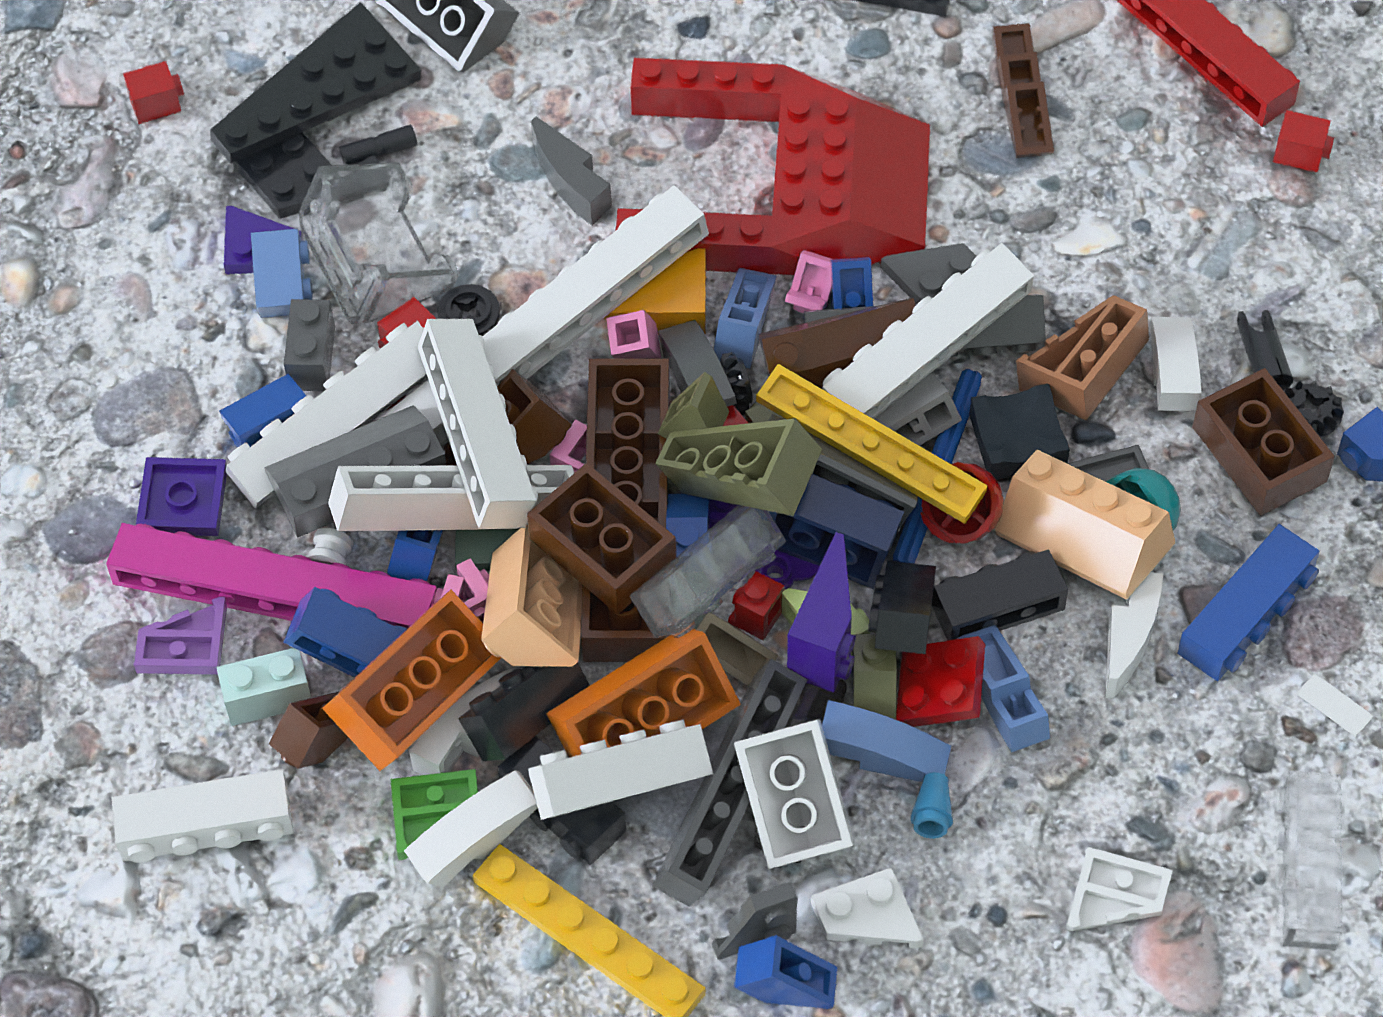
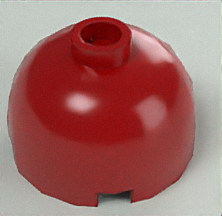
M956 462L951 465L987 485L985 495L965 524L923 499L921 505L923 512H921V516L927 528L936 537L949 543L966 544L982 539L996 527L1002 516L1004 499L999 483L990 472L976 464Z

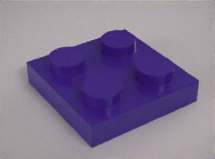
M146 457L136 525L147 524L156 530L170 533L182 531L193 536H219L227 473L225 472L227 466L226 459Z

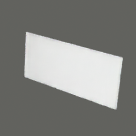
M1315 673L1296 693L1355 737L1374 717L1370 712Z

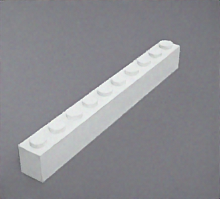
M673 185L666 192L659 193L653 197L649 205L637 215L625 219L618 230L605 240L596 242L589 252L575 264L566 266L559 273L558 277L546 287L534 291L528 301L514 312L505 314L494 328L482 336L485 344L484 352L488 363L494 367L496 386L502 382L512 369L525 379H528L705 238L709 232L704 213ZM429 379L422 385L413 387L403 400L393 408L381 412L375 419V421L414 405L428 419L441 446L449 442Z

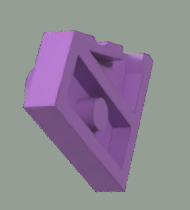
M225 597L212 599L213 605L190 614L187 609L172 615L167 621L155 622L138 630L134 661L136 673L218 675L216 667L221 664L227 611Z

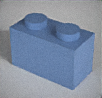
M298 229L251 233L256 309L260 318L288 316L291 299L313 300L311 278H304L303 264H310L308 240L301 241Z

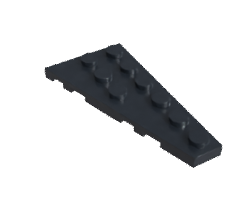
M360 1L210 129V140L231 164L421 80L422 70Z

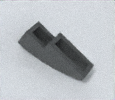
M535 116L531 120L533 146L548 181L564 202L592 226L612 208L611 184L593 172V159L589 152Z
M695 320L658 331L664 358H669V366L675 373L677 387L681 392L706 372L712 376L726 406L737 404L736 397L709 340Z

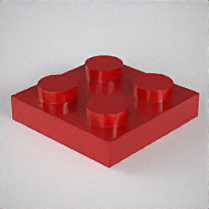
M979 636L929 643L926 647V654L902 652L896 720L912 727L980 718L985 657L984 641Z

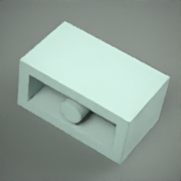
M295 648L216 667L231 726L283 714L289 703L311 698L301 654Z

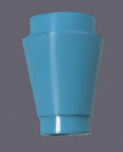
M931 772L923 777V783L910 816L915 832L925 838L943 837L953 824L948 785L949 779L942 773Z

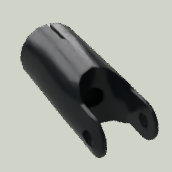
M1268 310L1262 312L1261 322L1264 332L1252 328L1247 321L1245 313L1239 311L1237 326L1253 373L1266 368L1283 391L1286 390V388L1292 385L1294 379L1270 312Z

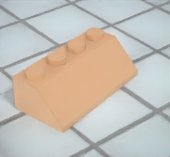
M1036 450L1013 475L1003 503L1002 516L995 528L996 535L1030 552L1038 553L1049 549L1056 565L1126 600L1175 544L1168 511L1039 450Z
M528 524L526 528H520L492 553L481 641H483L485 647L492 655L502 657L511 666L573 667L579 660L582 584L530 540Z

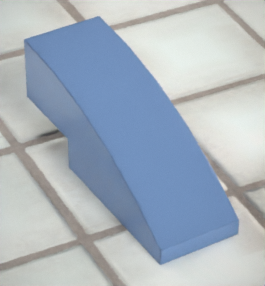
M992 625L958 637L957 639L979 636L985 643L981 698L1010 751L1014 752L1050 739L1048 714L1030 687L1029 674L997 626Z
M828 700L822 728L830 755L860 761L859 769L919 782H923V777L931 772L945 775L951 745L915 727L887 716Z

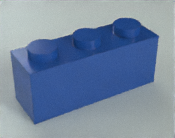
M314 587L300 600L283 643L355 678L407 628L393 626L377 618L373 611L362 607H355L341 600L340 596L331 590Z

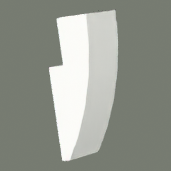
M1151 317L1154 386L1157 388L1158 411H1196L1202 392L1198 351L1191 318Z
M1150 572L1126 600V606L1112 605L1108 624L1105 698H1115L1129 681L1143 658L1157 617L1164 573Z
M508 669L493 676L463 694L419 737L409 751L413 771L421 775L450 772L463 751L477 758L479 757L458 718L471 709L469 703L474 698L485 692H493L500 686L499 679L513 670Z
M515 770L490 784L446 814L404 851L426 883L444 887L473 859L483 860L538 808L534 791L522 774Z

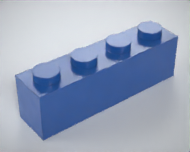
M1278 524L1184 630L1177 654L1217 682L1228 670L1234 673L1244 661L1247 655L1245 650L1252 642L1258 645L1265 638L1271 628L1269 622L1276 614L1283 617L1292 606L1296 591L1300 587L1306 590L1315 580L1319 569L1315 566L1320 550L1281 524Z

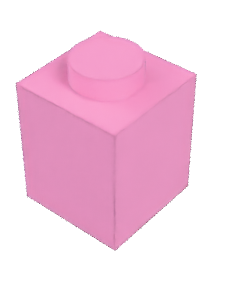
M645 310L606 318L611 356L614 359L661 358L657 324Z

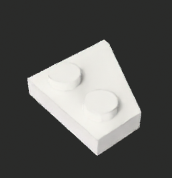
M1088 847L1066 930L1077 931L1160 916L1173 870Z
M892 867L811 895V905L826 940L841 942L859 940L864 944L882 945V941L909 943V948L916 949L923 946L924 939Z

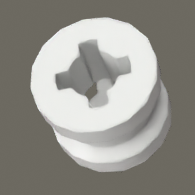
M320 528L315 532L313 538L315 547L309 551L307 557L315 562L330 565L332 563L347 565L345 558L351 554L354 540L346 533L337 529Z

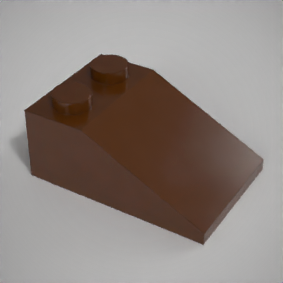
M512 369L497 386L499 394L504 396L505 412L509 423L515 427L516 443L520 454L525 456L526 462L529 464L546 456L553 447L559 445L572 424L543 392ZM448 442L443 448L446 466H455L457 463L450 442Z

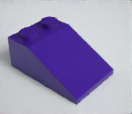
M838 532L835 533L787 637V668L806 678V683L833 693L840 678L847 680L851 673L855 656H852L851 653L856 640V636L851 634L852 615L844 535Z

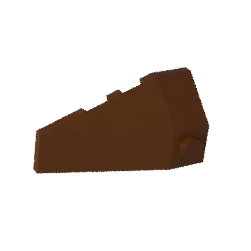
M914 298L759 333L768 377L775 367L780 364L822 389L823 381L832 371L837 368L844 370L854 362L853 357L862 347L867 344L874 346L884 338L883 333L892 323L897 320L904 322L913 314L912 311L915 307Z

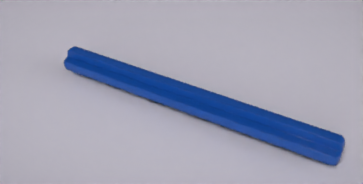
M965 369L961 372L952 400L962 420L938 434L931 452L952 464L969 418L971 398L977 396L981 386L982 375L978 371ZM920 497L917 498L915 508L906 519L893 554V561L915 563L928 529L922 520L921 512L923 510Z

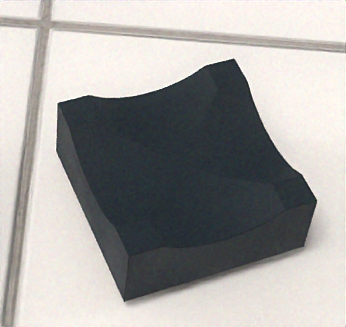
M1049 383L1037 385L1023 392L1007 396L983 395L971 398L969 416L986 471L990 472L996 480L1013 477L1036 450L1068 463L1070 449L1057 418Z

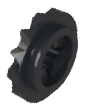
M465 284L454 287L443 295L438 304L437 314L439 319H464L462 318V310L469 312L472 308H475L476 317L469 315L466 319H473L478 335L483 336L486 330L495 327L496 320L500 316V308L496 296L490 290L480 285Z
M733 352L722 354L720 363L736 397L737 404H734V407L743 415L749 409V405L753 403L748 373L741 358H737Z
M1299 380L1294 387L1286 388L1285 394L1319 437L1332 433L1340 425L1344 413L1342 397H1336L1332 386L1324 388L1319 386L1316 380L1311 384H1303ZM1306 399L1313 406L1320 405L1317 415L1309 408L1304 409Z

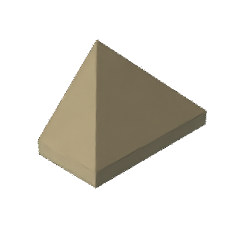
M707 611L696 630L706 634L723 670L748 686L754 674L770 659L776 660L778 657L776 653L710 611Z

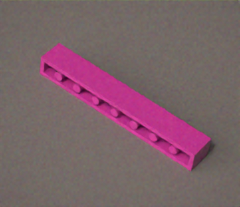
M122 523L106 563L113 585L213 605L212 599L225 597L227 608L292 621L300 600L311 589L317 587L335 592L340 596L341 600L355 607H362L373 611L377 618L393 626L408 628L434 604L437 592L435 585H431L421 579L405 580L391 577L382 571L365 572L351 569L342 563H332L330 565L312 561L302 555L290 557L275 554L262 547L250 549L235 546L231 542L222 539L210 541L195 538L193 535L182 531L175 533L160 531L147 524H137L135 526Z

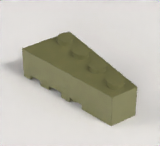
M794 418L670 432L655 464L683 494L794 516L822 452V448Z

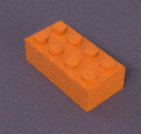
M451 589L424 612L322 709L376 768L381 771L409 748L502 657H496L487 650L483 641H481L483 623Z
M684 626L546 714L570 758L582 755L580 749L582 745L605 740L607 748L621 744V735L645 730L646 737L661 734L660 725L683 719L686 727L700 724L701 729H704L740 706L741 703L706 634Z

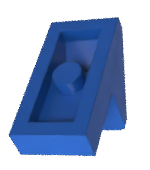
M870 257L831 260L832 293L830 298L832 309L873 306Z

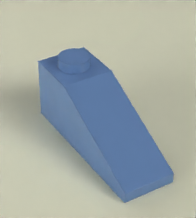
M744 268L738 269L718 321L714 351L719 361L722 354L733 352L737 358H741L745 368H751L760 341L759 333H762L776 283V275Z

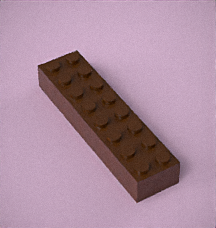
M669 358L589 359L586 463L666 528L668 477L655 463L667 440L657 433L670 404ZM667 572L618 615L582 585L581 648L583 662H628L666 638Z

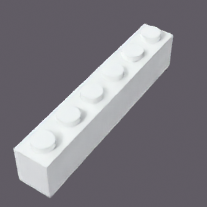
M1003 243L992 251L985 249L973 260L972 267L961 275L957 272L952 275L942 286V291L935 297L927 296L914 307L913 314L904 322L897 320L892 323L883 333L884 338L874 346L867 344L862 347L853 357L854 362L844 370L837 368L832 371L823 381L822 389L875 419L1031 292L1034 275Z
M427 319L418 349L478 529L526 528L528 523L527 513L537 506L538 493L535 486H531L527 474L526 458L520 454L516 443L515 427L509 423L505 412L504 396L498 392L495 383L494 367L488 363L485 355L484 339L481 335H478L473 319Z
M418 321L410 327H407L405 323L399 325L386 336L389 343L378 351L374 347L366 350L354 361L358 366L346 375L342 370L337 372L323 384L326 390L315 399L310 394L292 407V411L295 414L283 423L279 418L275 419L260 431L262 439L251 447L246 442L228 456L231 462L227 464L225 472L255 509L276 494L264 467L367 425L381 412L405 396L409 390L428 378L418 349V344L424 330Z
M457 465L338 466L328 502L338 531L478 529ZM527 465V474L531 486H535L538 493V504L575 473L572 465ZM499 528V529H520V528Z

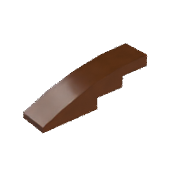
M1030 23L993 26L992 39L998 76L1015 156L1020 158L1054 154L1045 85L1040 77L1037 52H1034Z

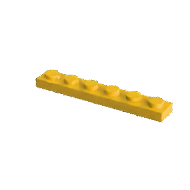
M780 364L775 367L756 394V402L785 419L796 418L807 432L964 524L987 491L986 484Z
M501 844L495 848L473 874L475 884L662 1016L688 1017L706 995V987Z

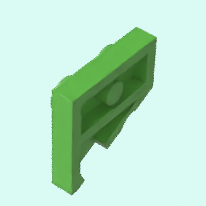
M476 769L391 779L398 860L409 858L404 851L408 846L446 814L478 793Z

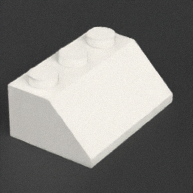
M820 719L734 742L768 869L848 848L855 844Z

